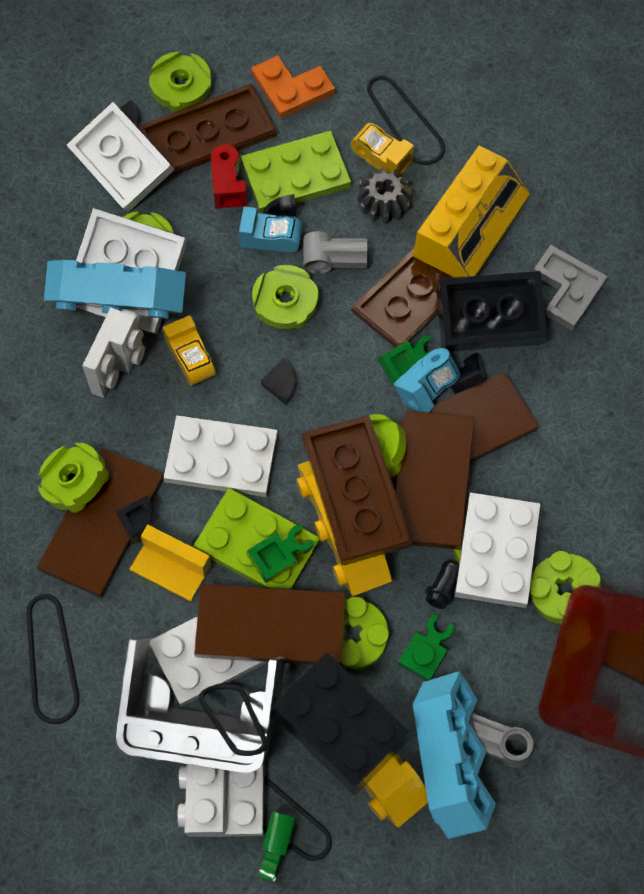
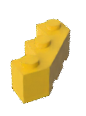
M307 461L298 464L301 477L296 479V483L302 498L308 497L316 509L319 520L314 522V526L320 541L326 540L334 552L337 565L332 566L338 585H345L350 594L355 596L392 582L385 554L348 565H341L310 463Z
M397 754L364 786L372 798L368 805L381 821L387 818L397 828L428 804L426 787L411 765L407 761L403 763Z

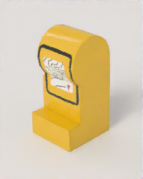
M367 123L350 142L352 150L365 159L367 163L378 170L384 167L386 173H391L396 169L398 177L413 162L414 145L405 139L401 142L396 140L373 123Z
M190 315L163 326L165 341L190 386L216 376L212 361L205 350V346Z

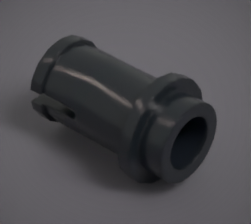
M445 561L442 564V568L433 585L427 587L425 591L427 595L425 598L426 602L435 608L444 609L446 605H450L452 602L451 594L457 584L459 566L452 562Z

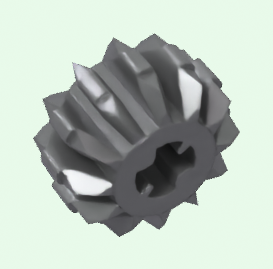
M382 167L379 174L370 170L368 178L361 179L359 191L357 192V201L361 204L362 214L370 213L372 222L378 216H382V220L386 224L390 215L394 219L399 220L401 212H407L412 190L411 187H408L407 178L398 177L396 169L391 173H386L385 168Z

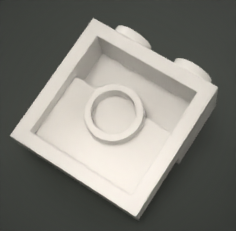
M110 308L82 365L91 394L104 398L108 388L113 389L119 377V370L130 374L133 365H139L142 361L145 347L142 345L141 340L144 333L138 328L140 317L136 313L125 309L119 311Z
M265 761L258 769L250 773L190 764L180 766L179 786L180 789H186V804H179L178 806L179 827H185V833L188 837L264 836Z

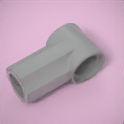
M320 231L307 233L303 238V269L308 273H315V271L328 273L332 268L367 269V239L332 238L330 234Z
M472 713L469 724L486 749V755L502 760L506 765L514 768L523 767L529 762L534 743L528 731L518 727L510 728ZM512 740H518L525 745L526 751L519 756L512 755L506 750V744Z

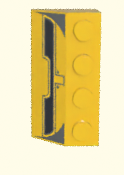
M481 146L477 147L418 230L412 256L453 277L477 276L530 196L529 191L506 158Z

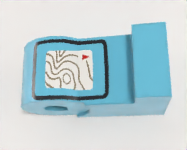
M244 207L239 228L240 247L290 253L296 252L300 245L303 223L292 216L276 217V215L257 213V208Z
M439 348L420 359L393 385L407 407L417 412L429 413L435 407L432 401L445 388L453 385L458 380L460 371L450 352L445 348Z

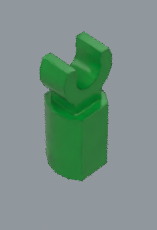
M272 812L262 850L266 852L258 877L276 882L282 855L287 856L296 818Z

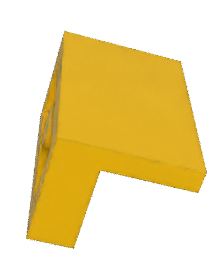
M147 524L140 536L143 547L129 570L191 602L212 567L210 556Z

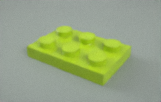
M331 131L241 156V163L260 213H263L265 207L271 201L282 196L294 194L295 203L351 188V180Z
M228 488L193 545V548L209 555L210 559L261 588L292 590L320 539L318 536L303 529V532L297 535L295 540L299 544H305L312 539L314 542L312 549L306 554H293L297 560L296 565L268 583H265L246 555L247 550L276 532L282 540L286 539L290 529L296 526V524Z

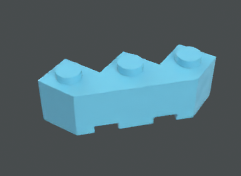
M75 260L48 261L44 301L56 303V309L76 311L77 305H94L102 307V313L108 314L110 308L122 311V309L147 310L148 317L168 319L169 313H182L186 272L159 267L143 266V268L128 267L124 264L100 262L84 264Z
M460 671L423 682L413 703L429 811L435 823L441 827L448 839L487 830L496 805L478 777L487 751L469 724L478 699Z

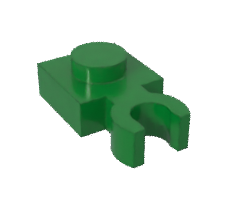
M430 335L419 339L413 348L409 341L377 359L392 385L414 364L428 354L424 350V344L431 340Z
M302 524L292 527L288 537L284 540L276 532L247 550L246 555L265 583H268L296 565L297 560L293 554H306L312 549L314 544L312 539L305 544H299L295 540V537L303 532L304 527Z
M435 614L428 620L426 637L416 632L398 661L399 666L425 681L432 679L448 650L440 646V643L448 641L454 632L453 624H450L445 632H437L434 629V625L438 620V616Z

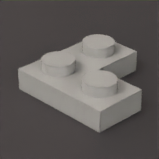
M552 245L549 246L534 268V271H541L542 281L558 289V292L545 310V316L571 331L575 329L606 283L608 277Z

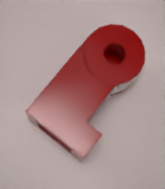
M219 145L211 153L215 209L247 206L245 181H236V177L240 172L238 151L231 145Z

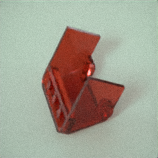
M592 585L579 586L570 593L538 704L539 716L546 725L584 740L644 758L643 746L613 738L616 728V720L613 713L607 707L591 702L611 629L624 633H631L640 629L644 624V599Z

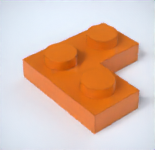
M279 56L251 67L252 76L280 119L335 94V87L321 66L294 78Z

